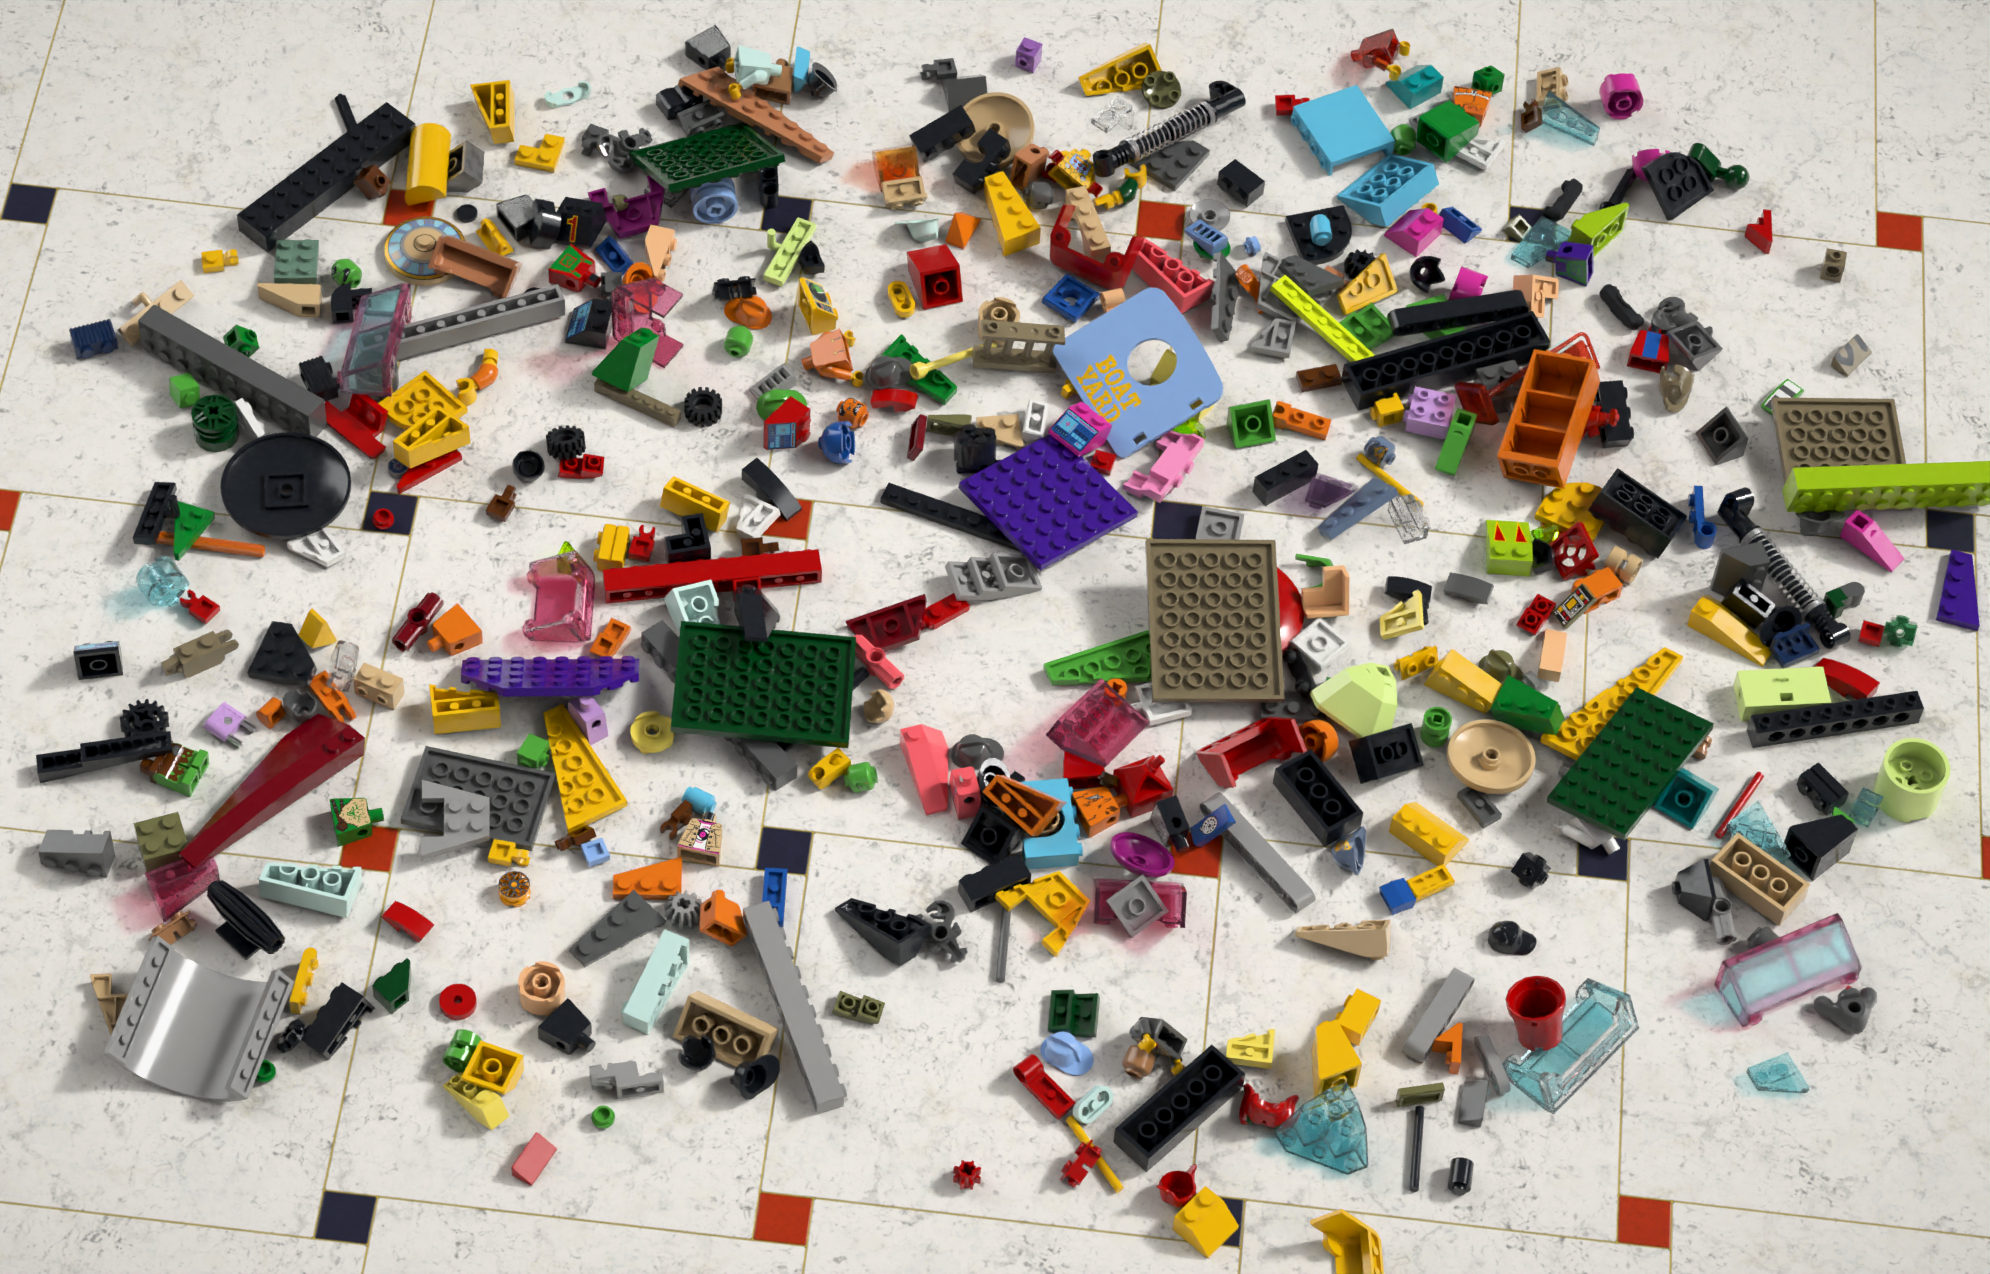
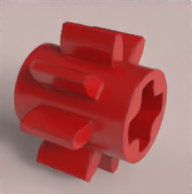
M961 1160L959 1167L954 1166L953 1173L955 1175L953 1176V1183L958 1182L961 1190L963 1188L973 1190L975 1183H981V1177L979 1176L981 1174V1167L976 1168L973 1160L971 1162Z

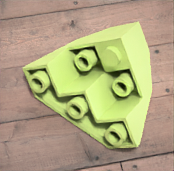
M1370 662L1348 667L1310 692V696L1317 709L1358 738L1392 729L1398 704L1396 680L1388 666Z

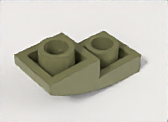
M839 991L832 1014L858 1022L878 1024L885 1003L863 995L861 999Z

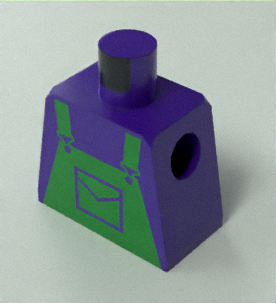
M1562 242L1558 251H1547L1545 261L1555 264L1557 276L1587 286L1594 273L1593 245Z

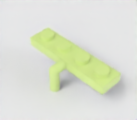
M798 217L782 244L775 242L776 231L774 229L767 231V247L777 251L763 275L764 281L783 287L800 257L802 248L810 241L816 231L815 223Z

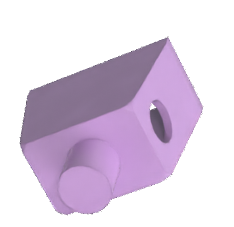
M577 696L569 701L568 712L590 746L608 737L605 713L593 696Z

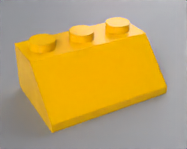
M1417 802L1406 803L1392 817L1389 833L1436 866L1442 864L1446 866L1469 842L1466 836Z

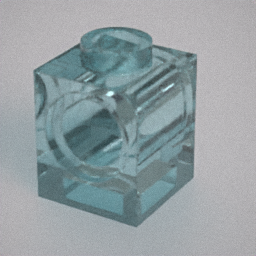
M1863 787L1852 806L1849 817L1855 823L1869 827L1879 810L1883 796Z

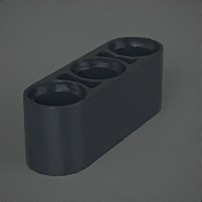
M764 167L758 171L760 203L764 208L772 209L779 202L778 168Z

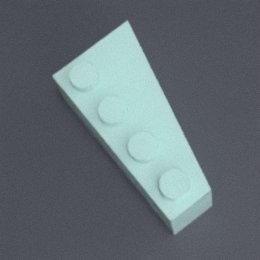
M266 862L259 878V895L263 898L347 918L362 885L361 867H353V869H342V866L318 868V865L311 864L307 867H297V864Z
M664 929L638 983H636L632 990L629 1001H626L622 1007L621 1014H623L624 1025L647 1035L649 1034L689 965V939Z

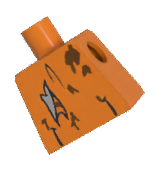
M1105 786L1074 792L1071 798V804L1076 806L1077 818L1088 838L1116 824L1119 821V808L1128 805L1126 796L1123 793L1112 796L1109 789Z

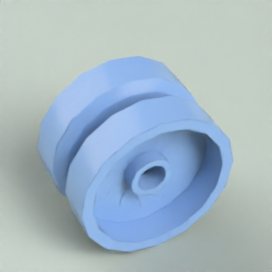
M726 177L717 183L707 182L702 184L701 187L690 188L693 214L701 222L708 224L721 223L729 220L736 214L738 203L732 178Z

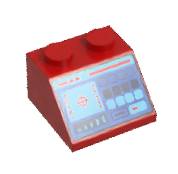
M790 396L764 421L763 448L766 450L797 448L802 442H806L811 434V409Z

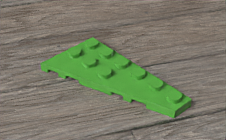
M1149 630L1044 663L1043 669L1051 685L1103 684L1116 678L1123 680L1125 683L1151 682Z

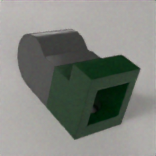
M1850 582L1826 592L1823 601L1828 606L1829 613L1836 619L1841 617L1844 609L1860 605L1865 588L1858 582Z

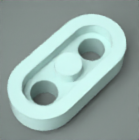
M1097 1085L1087 1092L1074 1105L1073 1116L1075 1120L1079 1123H1092L1112 1104L1113 1093L1111 1089L1107 1086Z

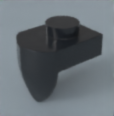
M811 240L802 248L799 257V264L804 274L815 275L817 273H824L825 270L819 249Z
M1535 538L1532 542V570L1536 575L1555 569V552L1547 542Z

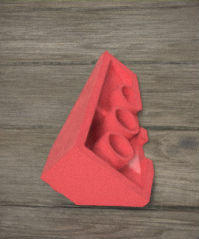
M923 724L900 729V747L925 814L930 815L947 811L949 749L942 731Z

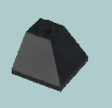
M1703 859L1679 871L1675 881L1672 882L1673 895L1677 896L1678 904L1703 921H1709L1716 900L1708 859Z

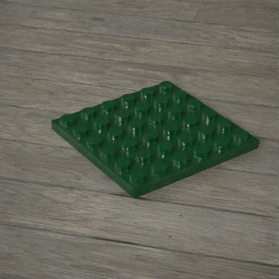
M744 122L629 152L635 164L671 193H679L682 189L688 187L698 188L707 182L717 183L726 177L736 178L745 172L755 173L764 167L774 168L779 166L780 163L785 162V156L780 150Z

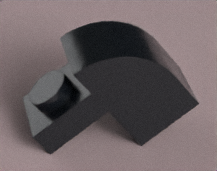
M535 198L532 202L535 220L528 229L531 246L550 249L560 231L561 213L555 211L554 202Z
M350 283L339 286L331 295L333 324L354 322L353 309L374 308L372 288L351 290Z

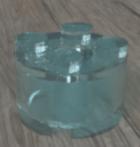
M158 557L155 559V563L151 565L147 563L140 569L136 577L137 586L152 606L162 607L168 605V607H172L179 602V597L189 586V581L170 557Z

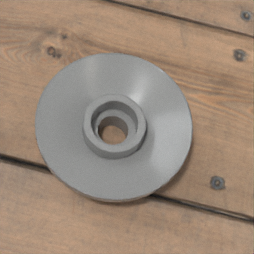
M1204 199L1196 202L1191 207L1189 217L1192 224L1200 219L1220 231L1228 225L1230 212L1223 203L1213 199Z

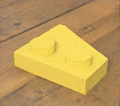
M1419 590L1412 592L1414 596L1405 603L1399 602L1391 611H1387L1379 618L1380 636L1384 640L1424 629L1422 594Z
M1269 1029L1267 1034L1259 1036L1253 1033L1242 1038L1228 1039L1226 1057L1236 1065L1271 1069L1275 1029Z

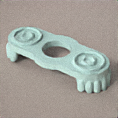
M579 81L578 86L572 88H564L551 94V91H548L545 94L546 104L551 108L574 104L576 101L585 99L590 95L591 85L587 81ZM571 93L574 97L570 100H565L562 98V95Z

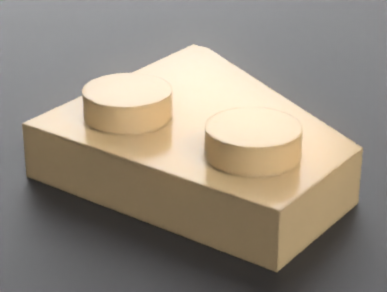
M1018 414L976 417L977 428L995 429L997 445L1003 447L1005 444L1017 447L1016 451L1023 449Z

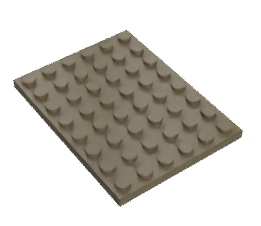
M1146 539L1145 554L1152 702L1283 703L1284 681L1275 540Z

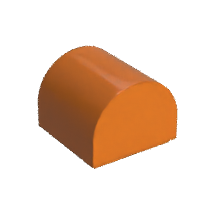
M272 697L256 712L259 721L267 728L272 729L285 717L282 701L275 697Z

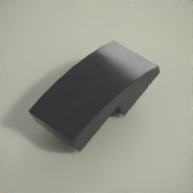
M1388 576L1386 578L1384 594L1404 602L1406 598L1414 596L1412 592L1419 590L1422 594V599L1430 602L1431 585L1405 577Z

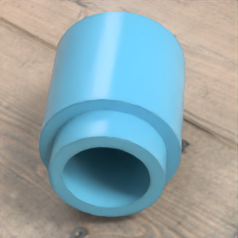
M1322 214L1313 216L1309 224L1312 242L1316 245H1326L1332 240L1330 221Z
M688 787L682 797V802L684 800L690 802L692 810L701 815H704L705 812L713 813L717 805L714 795L697 787Z

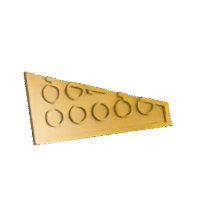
M561 704L544 712L543 718L568 833L626 807V798L565 706Z

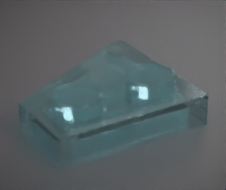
M1788 1052L1748 1067L1746 1071L1757 1091L1808 1093L1810 1088Z

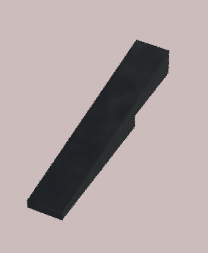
M171 731L80 743V749L36 755L39 781L40 783L173 753Z

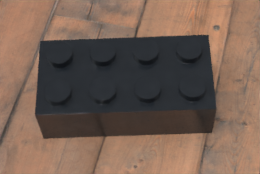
M1311 749L1275 769L1273 785L1324 847L1340 839L1341 836L1347 835L1361 827L1364 812Z

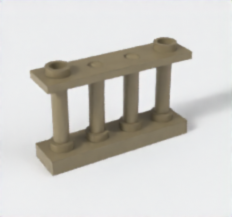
M981 320L982 339L985 340L983 346L973 345V367L1044 373L1056 372V357L1053 354L1055 344L1065 345L1064 326ZM993 340H1005L1003 348L991 346ZM1014 341L1026 342L1024 349L1012 348ZM1034 343L1046 344L1044 351L1032 349Z

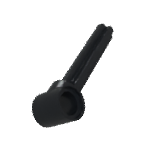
M1633 168L1627 169L1609 201L1601 203L1599 210L1621 204L1637 177Z

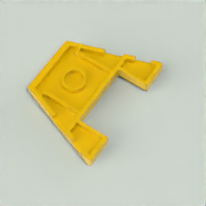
M1060 871L1034 879L1033 882L1023 886L1021 884L1016 885L1013 889L1005 892L1003 890L999 891L995 895V899L1008 912L1027 899L1056 928L1043 938L1041 943L1055 957L1059 955L1090 905V900Z

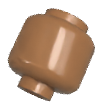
M1131 1045L1122 1061V1065L1125 1068L1124 1072L1136 1079L1146 1077L1154 1066L1156 1056L1152 1052L1147 1054L1138 1045Z

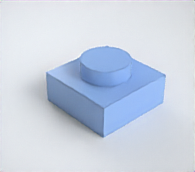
M603 838L581 844L582 853L589 867L610 860V854Z

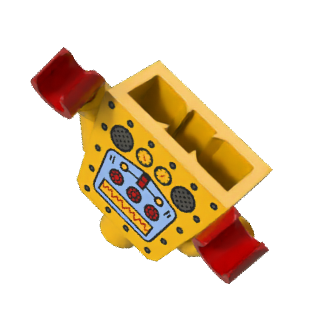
M1075 148L1070 152L1055 150L1048 157L1055 163V166L1047 174L1066 190L1086 186L1088 193L1094 194L1096 198L1103 190L1102 186L1096 183L1094 163L1089 160L1091 153L1088 150L1081 149L1078 151Z

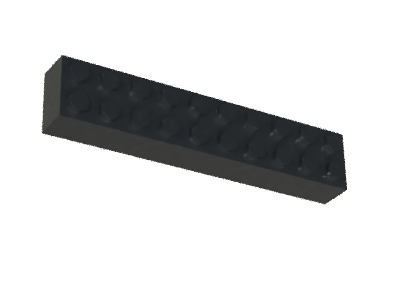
M388 102L384 103L238 213L239 231L268 253L277 246V240L288 238L355 187L353 182L363 168L374 164L380 168L409 146L410 134L412 129L416 127L415 123Z
M1530 311L1346 363L1343 366L1342 382L1359 411L1373 407L1375 402L1380 399L1392 398L1394 393H1397L1400 399L1408 397L1409 394L1414 393L1415 386L1433 390L1474 378L1476 369L1511 360H1515L1517 365L1530 362L1534 349L1548 350L1550 340L1534 312Z

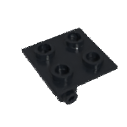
M742 276L738 280L731 281L729 278L718 279L713 284L712 295H714L715 299H719V301L730 300L729 293H731L732 300L734 299V293H737V297L740 299V292L742 298H752L753 295H757L756 287H754L756 279L750 278V276Z

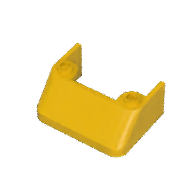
M1343 1209L1310 1220V1225L1323 1232L1322 1244L1324 1249L1335 1256L1336 1274H1384L1381 1240L1374 1229Z

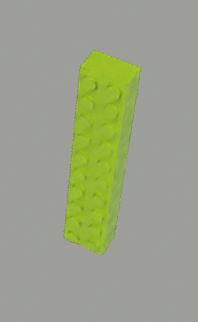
M1990 461L1792 468L1782 489L1786 511L1796 513L1804 511L1823 512L1828 510L1840 512L1855 509L1862 511L1865 509L1884 510L1886 508L1905 509L1910 507L1922 509L1926 507L1943 508L1946 506L1965 507L1967 505L1986 506L1990 505Z

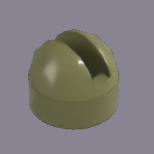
M618 194L612 196L616 212L623 211L628 207L629 202H624V200L628 199L625 195Z

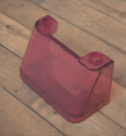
M576 550L529 562L527 579L536 588L534 620L528 619L525 621L522 627L524 636L530 641L575 643L590 641L595 595V575L591 567Z

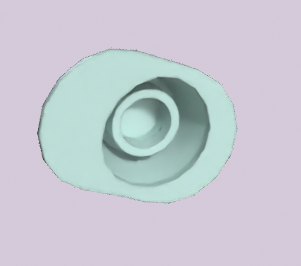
M942 217L925 220H902L895 223L907 224L911 236L915 240L926 242L938 238V218Z

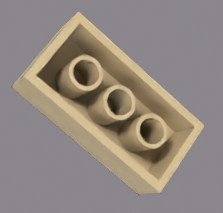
M1738 832L1710 863L1712 877L1723 879L1726 889L1778 926L1805 899L1810 883Z

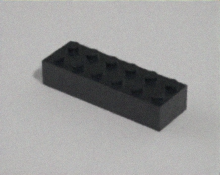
M1210 1045L1115 1128L1113 1143L1142 1169L1148 1172L1243 1088L1245 1073L1217 1048Z

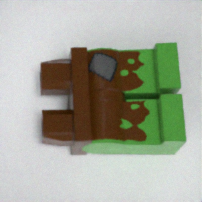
M173 741V753L156 756L154 761L148 758L142 760L140 771L150 776V782L158 783L188 797L192 796L199 783V779L202 778L209 766L208 751L200 749L198 752L186 748L179 743H173Z

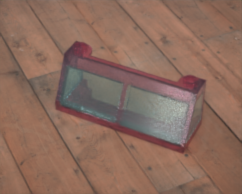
M406 283L361 296L360 303L356 304V318L341 371L337 372V384H340L341 393L392 397L393 387L391 378H394L395 361L405 323H411L412 319L411 284Z
M1836 913L1722 961L1714 986L1743 1028L1748 1025L1754 1026L1762 1020L1764 1012L1831 983L1840 981L1841 984L1847 983V985L1856 982L1862 965L1840 915Z

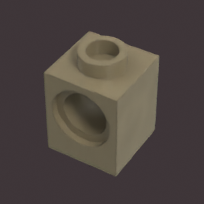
M1827 248L1822 262L1820 279L1840 283L1845 268L1847 252Z

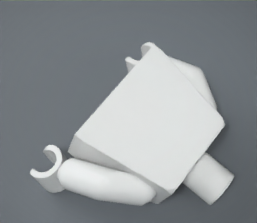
M1577 817L1569 821V825H1566L1564 818L1558 819L1559 826L1553 824V832L1556 835L1564 834L1590 849H1594L1602 844L1608 855L1620 849L1613 837L1614 835Z

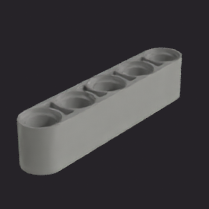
M1453 968L1407 1039L1402 1050L1404 1054L1421 1063L1426 1060L1432 1051L1434 1040L1444 1032L1471 990L1475 981L1474 977L1457 968Z

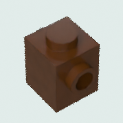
M374 164L363 168L353 183L370 200L384 196L388 191L387 187L391 181Z

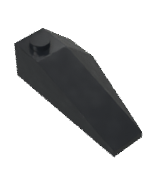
M745 584L742 587H736L734 613L745 641L767 642L772 634V629H775L776 623L780 621V614L777 608L754 585Z
M853 898L835 907V912L884 958L898 966H902L917 956L932 929V924L916 915L908 914L907 916L896 914L894 909L889 908L888 911L876 908L875 904Z

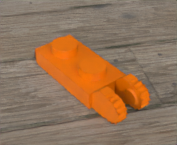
M326 670L314 676L309 689L328 714L332 715L333 719L344 723L343 717L338 712L343 708L350 720L355 719L357 716L348 699Z

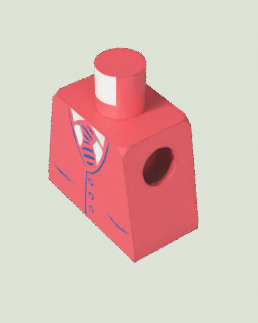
M970 766L953 769L950 774L949 788L958 820L975 817L980 809V788L974 768ZM967 797H970L969 803L964 802Z

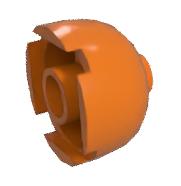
M1312 720L1298 727L1307 751L1311 749L1322 763L1330 760L1335 755L1339 744L1337 733L1332 725L1322 720Z

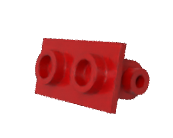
M1092 1139L1086 1144L1082 1142L1074 1152L1077 1155L1072 1162L1068 1160L1061 1169L1063 1175L1060 1180L1068 1178L1067 1183L1073 1188L1076 1185L1079 1186L1088 1174V1171L1082 1167L1083 1164L1091 1169L1101 1157V1148L1096 1145L1094 1147L1090 1146L1093 1142Z

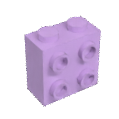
M1415 386L1414 393L1408 396L1407 406L1410 407V410H1405L1403 422L1407 423L1405 431L1445 440L1450 426L1456 395Z

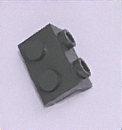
M710 99L676 115L687 137L703 133L709 127L713 129L720 126L725 117L724 111L720 112L717 106L710 104Z

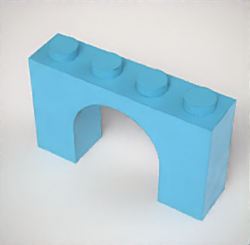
M1068 779L1021 782L1067 802L1058 812L1063 826L1059 832L1048 837L1023 839L1022 856L1024 864L1028 869L1077 866L1079 857L1083 856L1082 843L1077 841V838L1080 837L1079 825L1074 822L1077 813L1076 806L1071 804L1073 787H1069Z

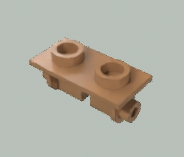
M190 910L184 914L180 911L170 918L172 922L166 926L162 923L151 930L153 934L148 940L151 941L152 937L159 936L172 945L177 941L173 934L174 932L182 938L191 931H194L197 923L193 918L189 920Z

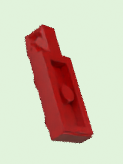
M952 593L925 609L921 630L927 627L933 630L968 612L970 605L966 601H957L955 594Z

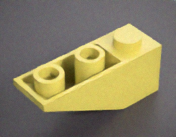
M462 1072L453 1076L443 1085L444 1089L480 1124L490 1130H493L509 1117L500 1095L489 1089L461 1080Z

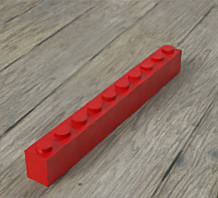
M806 549L794 552L784 551L773 554L763 553L752 556L742 555L731 558L721 557L710 560L700 559L689 562L610 568L603 570L605 602L617 603L665 598L673 588L707 580L712 581L716 593L731 592L733 580L760 577L761 589L822 583V567L819 549Z

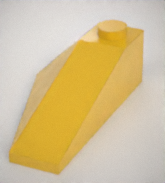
M1145 42L1079 76L1078 79L1085 95L1089 96L1142 90L1145 77L1152 72L1162 70L1151 44Z

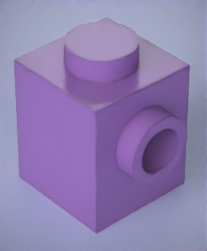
M1024 37L1016 50L1015 67L1034 73L1041 61L1043 44Z

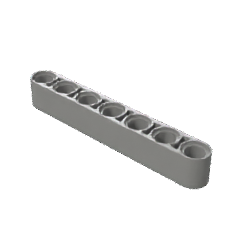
M1218 792L1200 803V810L1204 817L1223 804L1227 805L1236 823L1222 832L1221 835L1293 912L1298 913L1316 900L1312 889L1222 793Z

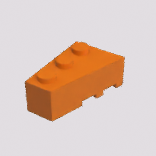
M996 775L983 790L987 797L1031 836H1039L1067 803L1004 775Z

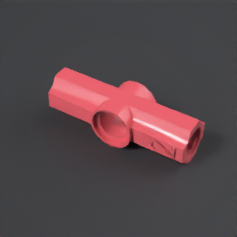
M855 635V656L866 666L870 675L877 676L889 689L899 687L904 680V674L886 658L884 650L874 647L863 635Z

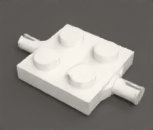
M1151 682L1136 686L1135 692L1139 702L1127 704L1129 714L1141 710L1145 714L1150 726L1191 716L1192 713L1188 702H1152Z

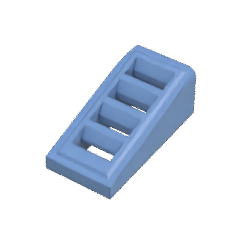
M1200 219L1184 229V232L1210 256H1214V253H1218L1227 247L1228 237Z

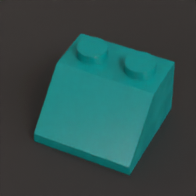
M1416 65L1401 73L1397 81L1390 79L1386 81L1385 85L1409 109H1412L1440 94L1444 77L1432 65Z
M1682 767L1660 795L1654 807L1687 827L1694 829L1710 807L1719 788Z

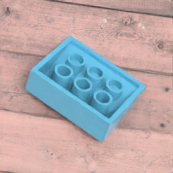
M1389 153L1336 196L1338 200L1370 223L1387 227L1410 207L1417 204L1426 194L1430 193L1439 185L1434 164Z

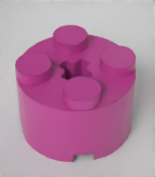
M1609 74L1604 78V82L1599 89L1604 110L1614 119L1629 118L1636 110L1638 112L1643 106L1644 99L1634 74Z
M1461 266L1448 300L1480 296L1488 276Z

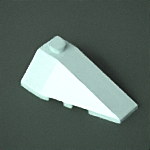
M711 580L673 588L664 598L671 619L679 632L681 621L720 624L717 611L719 599Z

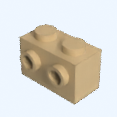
M363 663L353 678L355 694L393 710L405 694L403 678L367 663Z

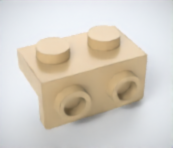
M922 176L881 183L885 207H891V209L902 208L905 204L919 206L928 198L924 190Z

